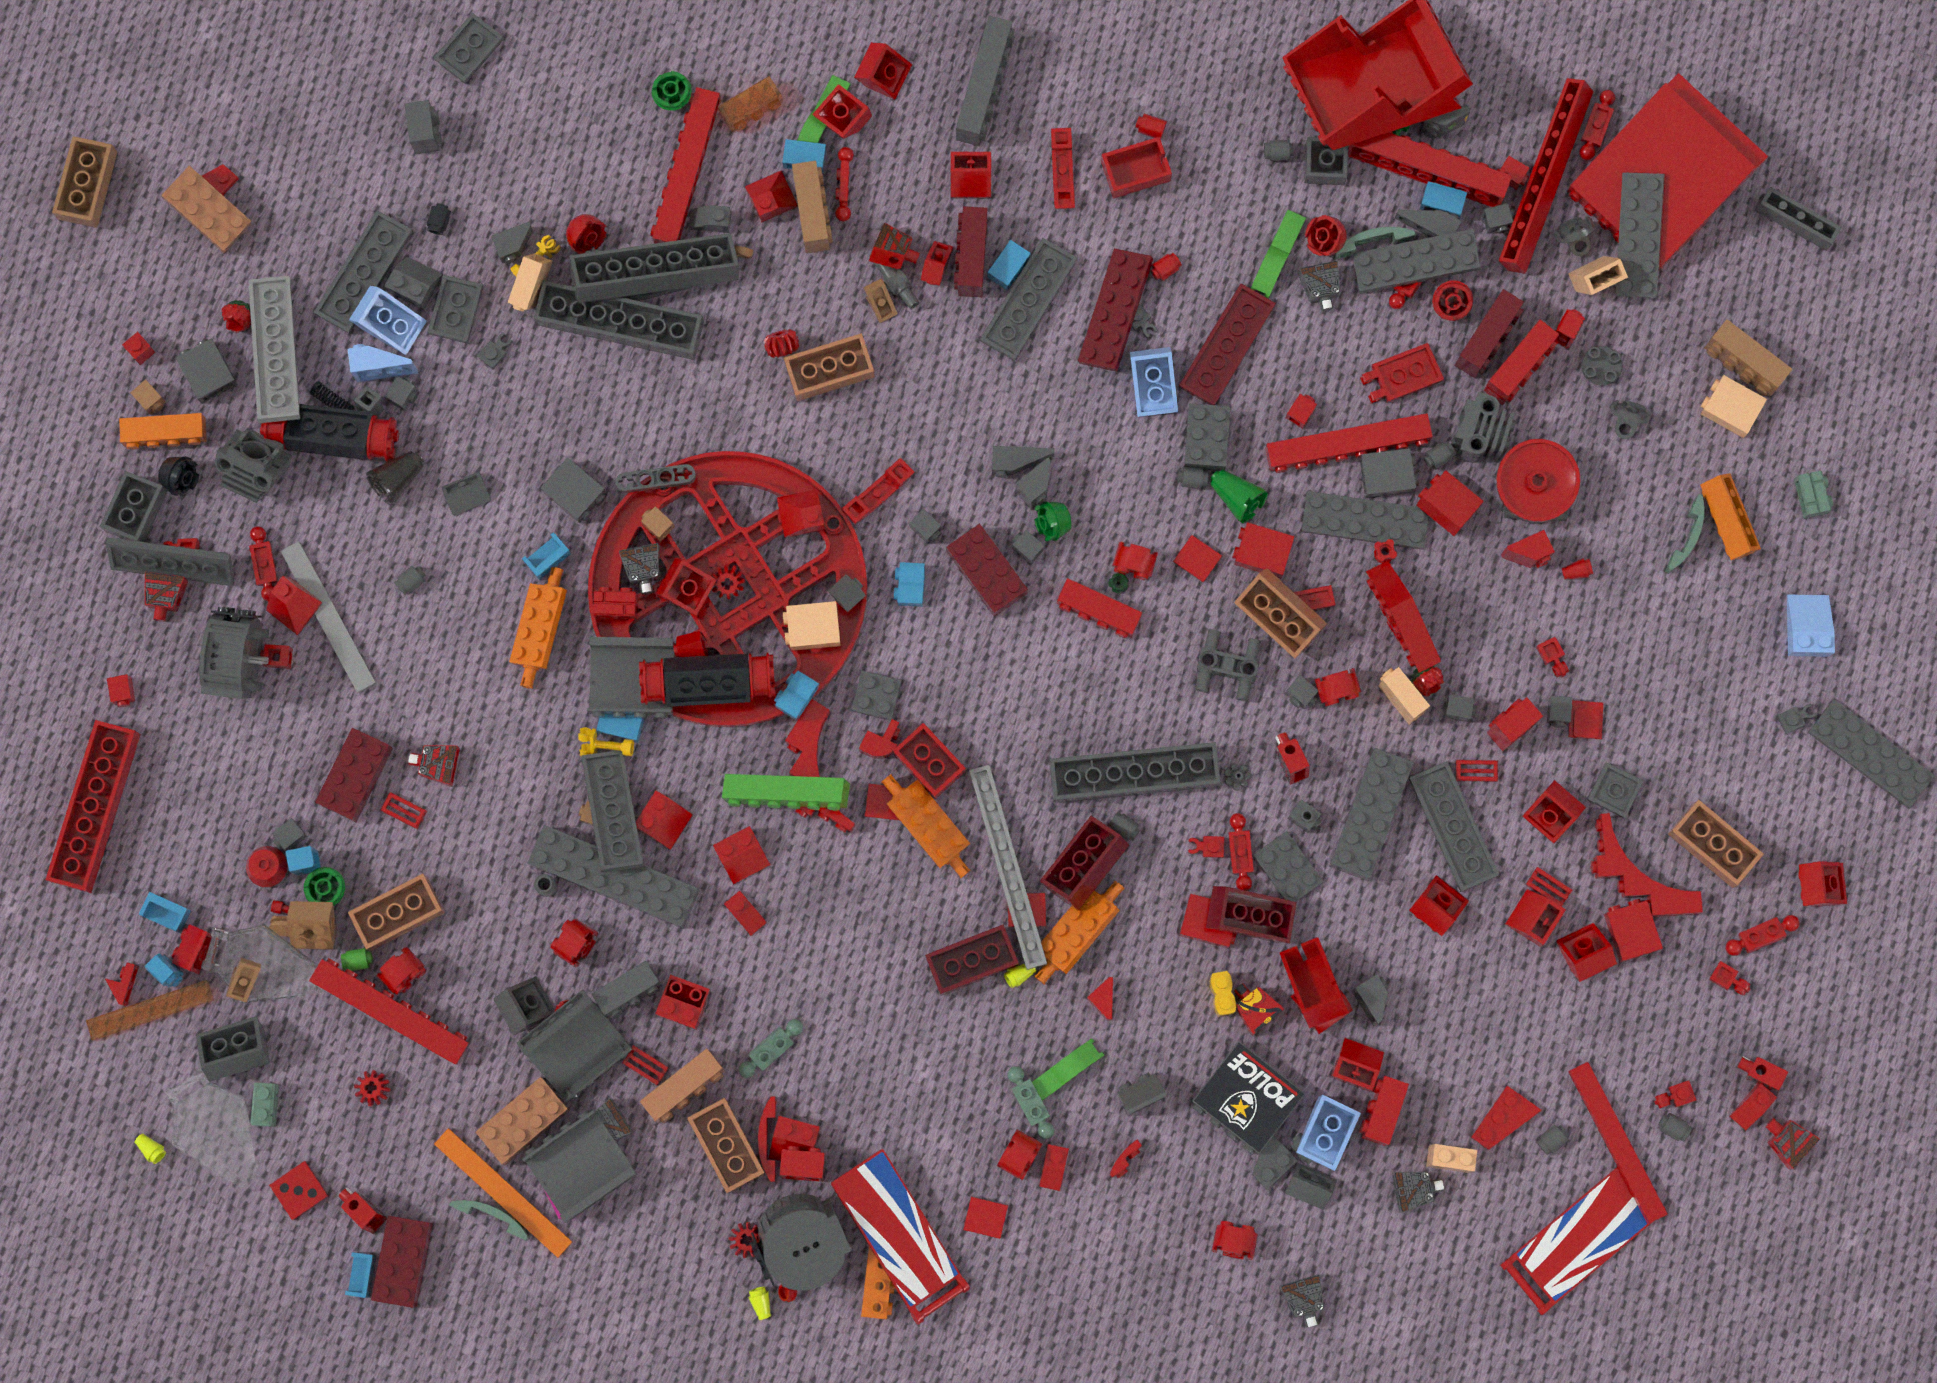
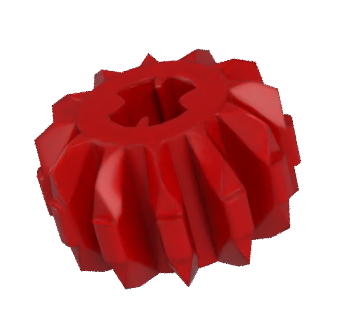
M784 329L767 335L764 339V347L768 356L779 358L796 352L799 348V339L795 331Z
M725 564L724 570L718 566L716 569L718 573L712 572L711 577L716 579L715 587L712 591L713 593L720 591L719 598L727 594L726 598L729 600L731 593L737 597V590H744L741 584L745 583V578H740L743 574L741 570L735 573V565L730 570L728 569V564ZM725 578H730V585H725Z
M372 1070L371 1077L365 1071V1079L362 1077L357 1078L361 1085H354V1088L360 1089V1091L355 1093V1096H362L360 1099L361 1103L364 1104L368 1100V1106H372L374 1101L377 1105L381 1104L380 1097L387 1100L388 1097L383 1093L384 1091L390 1092L391 1089L384 1087L390 1083L388 1079L383 1080L385 1074L380 1073L377 1076V1071ZM374 1083L377 1089L373 1090L372 1094H370L371 1091L368 1090V1086H372Z
M747 1222L746 1229H744L742 1223H739L740 1232L736 1229L731 1230L737 1236L729 1237L730 1241H736L730 1248L738 1247V1250L735 1252L737 1256L744 1250L743 1258L748 1257V1251H750L752 1257H755L752 1246L742 1244L741 1239H744L743 1235L745 1234L748 1237H752L751 1233L753 1232L759 1243L758 1233H755L758 1227L755 1225L750 1230L751 1223Z

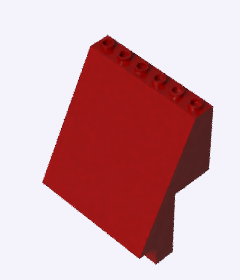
M1428 0L1406 1L1361 34L1340 15L1282 57L1285 63L1283 68L1292 77L1290 82L1299 91L1297 96L1306 105L1304 110L1310 118L1312 117L1313 121H1311L1313 128L1320 133L1318 139L1324 146L1328 145L1332 150L1461 109L1462 107L1456 96L1473 85Z
M1678 73L1668 84L1665 83L1578 176L1567 192H1569V196L1574 202H1579L1584 207V211L1589 216H1594L1598 220L1599 225L1604 230H1609L1613 234L1615 241L1619 243L1622 173L1665 174L1660 270L1706 225L1712 214L1766 161L1768 156Z

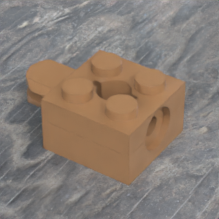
M290 901L288 915L273 916L270 921L269 932L272 936L290 937L291 948L334 949L337 927L333 902Z

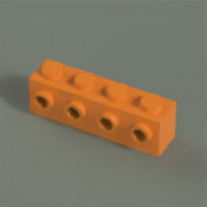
M202 413L119 418L120 443L127 447V449H139V446L158 448L163 444L177 447L180 446V443L200 445L201 442H207L206 417Z
M1722 474L1700 484L1702 495L1709 505L1710 514L1715 520L1718 534L1724 542L1725 551L1730 560L1741 559L1760 550L1761 547L1731 474Z
M869 1247L861 1317L887 1319L888 1315L892 1316L893 1303L889 1302L890 1294H894L895 1287Z

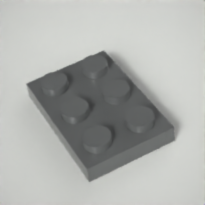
M472 12L433 58L466 84L504 38Z
M443 275L427 333L468 344L482 295L483 284Z
M1287 831L1252 855L1285 900L1296 902L1323 883V880Z

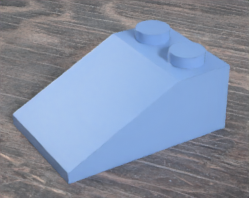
M374 286L368 288L349 319L365 332L404 355L408 353L427 320L380 287Z
M357 344L353 348L348 349L350 372L357 382L418 373V369L409 358L365 346L364 344Z
M1171 348L1130 352L1137 416L1178 412Z
M1787 595L1788 656L1830 657L1835 653V635L1829 595Z
M1325 1095L1319 1096L1310 1114L1296 1153L1335 1171L1361 1113Z

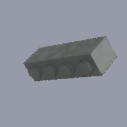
M1772 187L1768 189L1755 210L1825 251L1832 245L1842 228Z

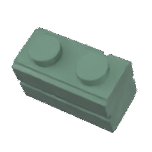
M1822 471L1801 474L1794 479L1804 519L1825 515L1831 511L1833 500L1831 495L1828 496L1827 494L1828 479L1826 476H1823Z
M254 1083L250 1125L276 1127L278 1084Z

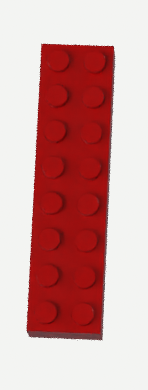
M1392 131L1351 144L1348 147V157L1424 184H1427L1429 181L1467 192L1466 199L1489 207L1502 204L1512 178L1505 170L1491 169L1485 163L1471 162L1465 156H1454L1445 149H1434L1428 143H1417L1408 136L1392 134Z
M95 720L47 872L46 881L92 893L141 734L137 731Z

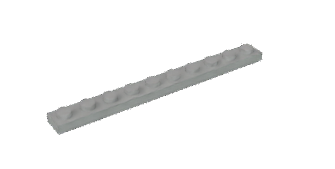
M987 765L969 770L1026 970L1047 965L990 766Z

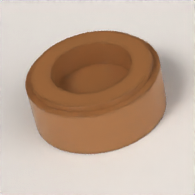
M734 246L738 257L752 258L754 250L742 246Z

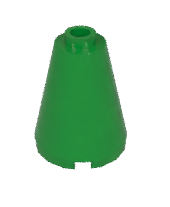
M1226 470L1216 471L1210 479L1212 481V488L1235 518L1242 524L1250 521L1256 515L1253 512L1257 507L1261 509L1267 500L1268 493L1264 488Z

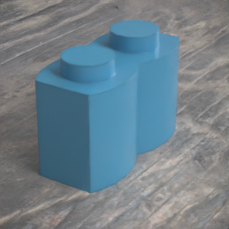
M900 562V567L895 569V580H899L898 588H894V600H897L898 606L923 607L925 563Z
M800 671L790 674L786 681L787 688L784 692L780 690L774 700L777 702L775 705L777 709L796 721L819 688V683Z
M156 954L145 965V969L163 986L176 987L183 980L182 976L184 973L166 955Z

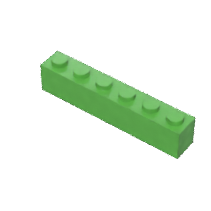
M725 774L722 799L729 806L733 807L748 804V806L759 808L760 805H768L770 808L787 806L791 809H800V806L812 810L827 807L829 810L838 811L840 808H847L850 783L845 778Z

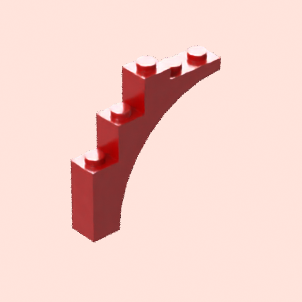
M811 699L785 740L786 744H788L787 749L795 754L801 753L789 772L790 776L820 777L817 761L818 742L830 710ZM800 806V809L795 811L804 818L807 815L812 818L817 811L819 818L826 822L830 819L836 823L835 827L843 833H846V831L852 833L856 826L854 822L839 810H829L827 807L812 810Z
M1603 813L1598 816V819L1595 820L1596 832L1600 833V840H1597V850L1601 852V855L1595 856L1593 858L1594 861H1591V873L1595 874V879L1620 877V880L1617 882L1618 893H1622V898L1647 896L1652 917L1695 915L1703 912L1701 891H1683L1667 887L1642 873L1627 858L1620 847L1612 828L1610 813Z

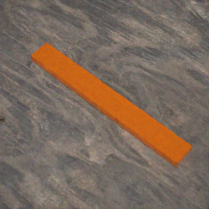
M449 1128L434 1143L436 1147L557 1258L572 1244L573 1241Z

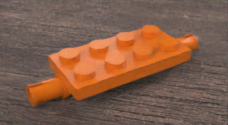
M557 567L550 568L547 584L530 583L509 660L510 663L521 665L525 668L520 686L533 689L536 672H539L540 668L547 669L567 593L566 589L559 587L564 570Z
M892 774L887 776L881 782L893 795V799L887 805L936 865L941 868L945 864H950L960 878L971 870L959 857V853L970 842L918 779L907 788H902Z
M1114 880L1104 894H1099L1094 890L1079 911L1070 907L1041 941L1047 965H1044L1034 977L1042 982L1043 985L1046 984L1055 971L1061 970L1067 974L1120 911L1113 903L1125 889L1120 883Z

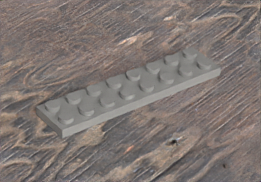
M290 276L250 279L249 296L258 423L300 419Z

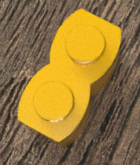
M1228 971L1212 973L1210 989L1215 996L1213 1000L1215 1013L1218 1017L1234 1014L1236 1001L1231 992L1232 979Z

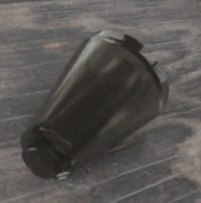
M410 451L369 470L366 473L368 475L366 479L378 496L381 494L385 496L384 502L392 506L421 471L424 460L419 453Z

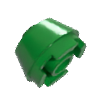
M675 71L659 75L652 86L654 102L660 108L669 111L683 108L688 103L692 93L689 80L684 75Z
M1044 501L1041 505L1035 507V511H1038V518L1034 519L1039 535L1044 534L1045 541H1057L1070 531L1071 516L1063 503Z
M320 867L313 870L304 882V895L308 902H333V906L341 901L345 893V881L342 875L330 867Z

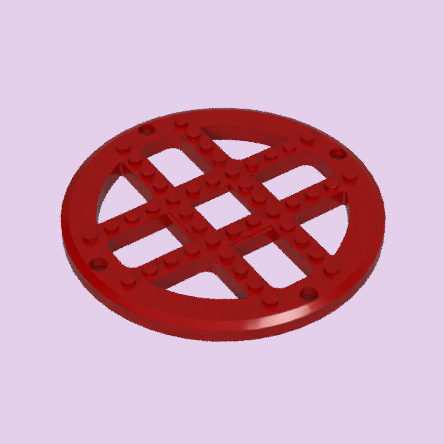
M720 451L690 456L665 466L691 465L696 473V478L691 484L668 487L666 490L652 489L628 493L615 507L597 539L591 559L588 578V600L591 620L597 637H631L630 630L635 623L670 603L655 594L662 582L660 580L652 585L653 593L637 594L636 619L595 618L593 616L594 590L599 591L600 587H610L612 591H620L624 565L619 551L630 549L638 532L643 530L651 544L658 543L660 559L665 565L667 572L675 558L688 562L710 576L712 572L718 573L716 570L718 566L724 570L725 564L731 566L736 563L743 572L745 579L756 596L722 617L707 596L697 616L690 613L699 628L696 631H701L707 651L714 650L720 655L744 654L735 638L769 617L785 641V633L789 631L788 624L784 625L783 612H787L786 606H789L793 598L833 574L836 575V583L845 575H848L851 579L857 578L863 585L861 590L866 596L848 612L836 602L841 646L802 650L790 649L797 660V667L791 673L795 674L797 671H800L819 683V688L813 697L833 680L851 655L863 625L867 605V575L862 548L856 532L847 515L841 510L840 505L824 487L807 474L780 460L748 452ZM684 470V474L680 475L677 474V471H674L675 481H679L678 476H684L685 479H689V475H692L688 470ZM664 472L660 476L661 481L669 482L672 478L669 472ZM648 476L640 483L642 485L650 484L651 477ZM714 485L754 487L779 497L817 489L825 530L818 531L826 544L825 551L777 581L757 549L784 533L779 509L749 527H740L734 521L714 489ZM691 495L701 506L719 535L720 540L686 560L670 533L660 542L642 525L641 520L643 519L642 515L649 508L652 510L654 507H657L661 511V509L681 496ZM837 519L839 526L836 529L829 528L827 525L829 520ZM790 674L775 682V696H771V698L765 695L754 696V699H751L750 687L751 702L673 706V715L671 716L691 723L713 727L748 726L785 715V713L776 708L777 702L774 700L780 690L784 692L787 688L786 681Z

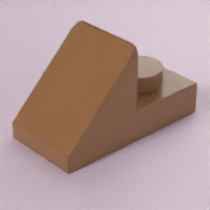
M882 279L863 287L867 295L866 299L879 323L898 314Z
M241 958L238 966L233 969L226 996L247 1002L260 972L261 964Z

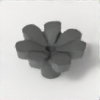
M1234 763L1231 765V770L1226 769L1224 775L1229 777L1225 780V784L1227 786L1233 784V790L1238 791L1240 785L1243 788L1248 787L1249 784L1246 779H1251L1252 775L1249 772H1245L1247 766L1241 765L1238 768V765Z

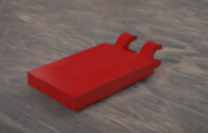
M1428 343L1376 362L1371 366L1372 371L1366 372L1360 377L1363 385L1376 379L1381 389L1371 392L1368 396L1371 404L1383 398L1389 403L1444 380Z

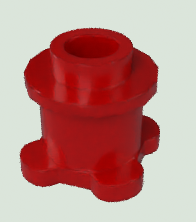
M1388 539L1386 542L1375 543L1374 557L1379 563L1387 560L1391 562L1392 559L1396 558L1397 552L1394 551V541ZM1381 551H1386L1388 554L1383 555Z

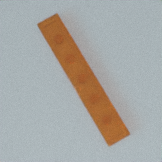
M205 980L88 1019L86 1023L91 1040L95 1041L214 1001L209 982Z

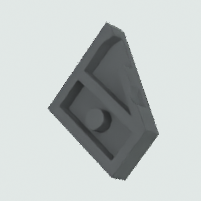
M1273 1136L1260 1152L1252 1175L1267 1190L1297 1160Z

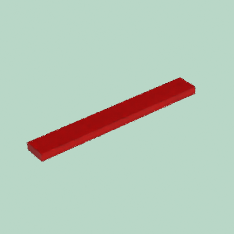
M1586 1062L1568 1071L1647 1224L1666 1216L1667 1212L1590 1064Z

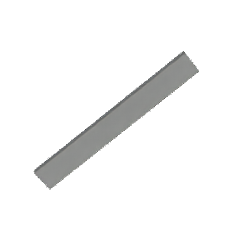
M298 541L283 549L281 553L296 581L322 602L314 614L357 693L359 694L377 684L301 543Z

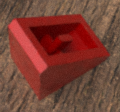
M1108 977L1087 997V1000L1107 1021L1112 1020L1113 977Z

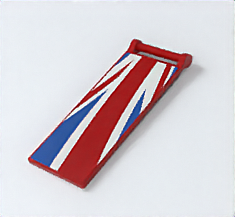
M883 1149L877 1151L831 1182V1186L907 1306L916 1324L919 1325L924 1322V1318L960 1293L970 1290L969 1284L960 1274ZM953 1280L957 1281V1286L921 1311L916 1309L917 1305Z
M1616 1167L1520 1249L1502 1262L1500 1266L1503 1270L1506 1269L1536 1305L1540 1315H1543L1650 1224H1647L1622 1174L1618 1167ZM1516 1260L1545 1293L1549 1301L1544 1303L1514 1267L1513 1263Z

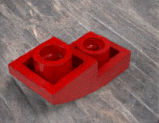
M1138 1139L1131 1143L1118 1157L1109 1175L1111 1178L1115 1175L1117 1178H1120L1128 1172L1126 1168L1129 1164L1125 1158L1128 1156L1129 1159H1132L1140 1153L1139 1148L1142 1145Z

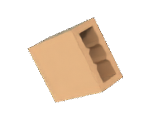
M535 253L523 256L508 303L513 304L514 309L525 311L537 307L543 280H547L552 260Z
M1602 256L1568 273L1575 291L1593 295L1628 278L1621 259Z
M1723 375L1720 380L1716 379L1710 388L1713 391L1710 397L1706 396L1700 407L1704 409L1701 415L1744 438L1767 399Z
M836 601L786 606L787 612H783L784 625L788 624L789 632L785 633L786 645H790L791 650L841 646Z
M1399 667L1395 670L1390 668L1380 678L1381 682L1378 687L1409 725L1423 715L1430 707Z
M1433 1144L1428 1148L1426 1167L1465 1173L1475 1172L1477 1150Z

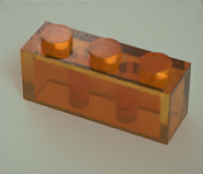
M768 76L718 106V111L731 132L735 130L741 131L747 126L748 122L752 120L757 121L768 110L773 111L779 108L783 98L771 77Z

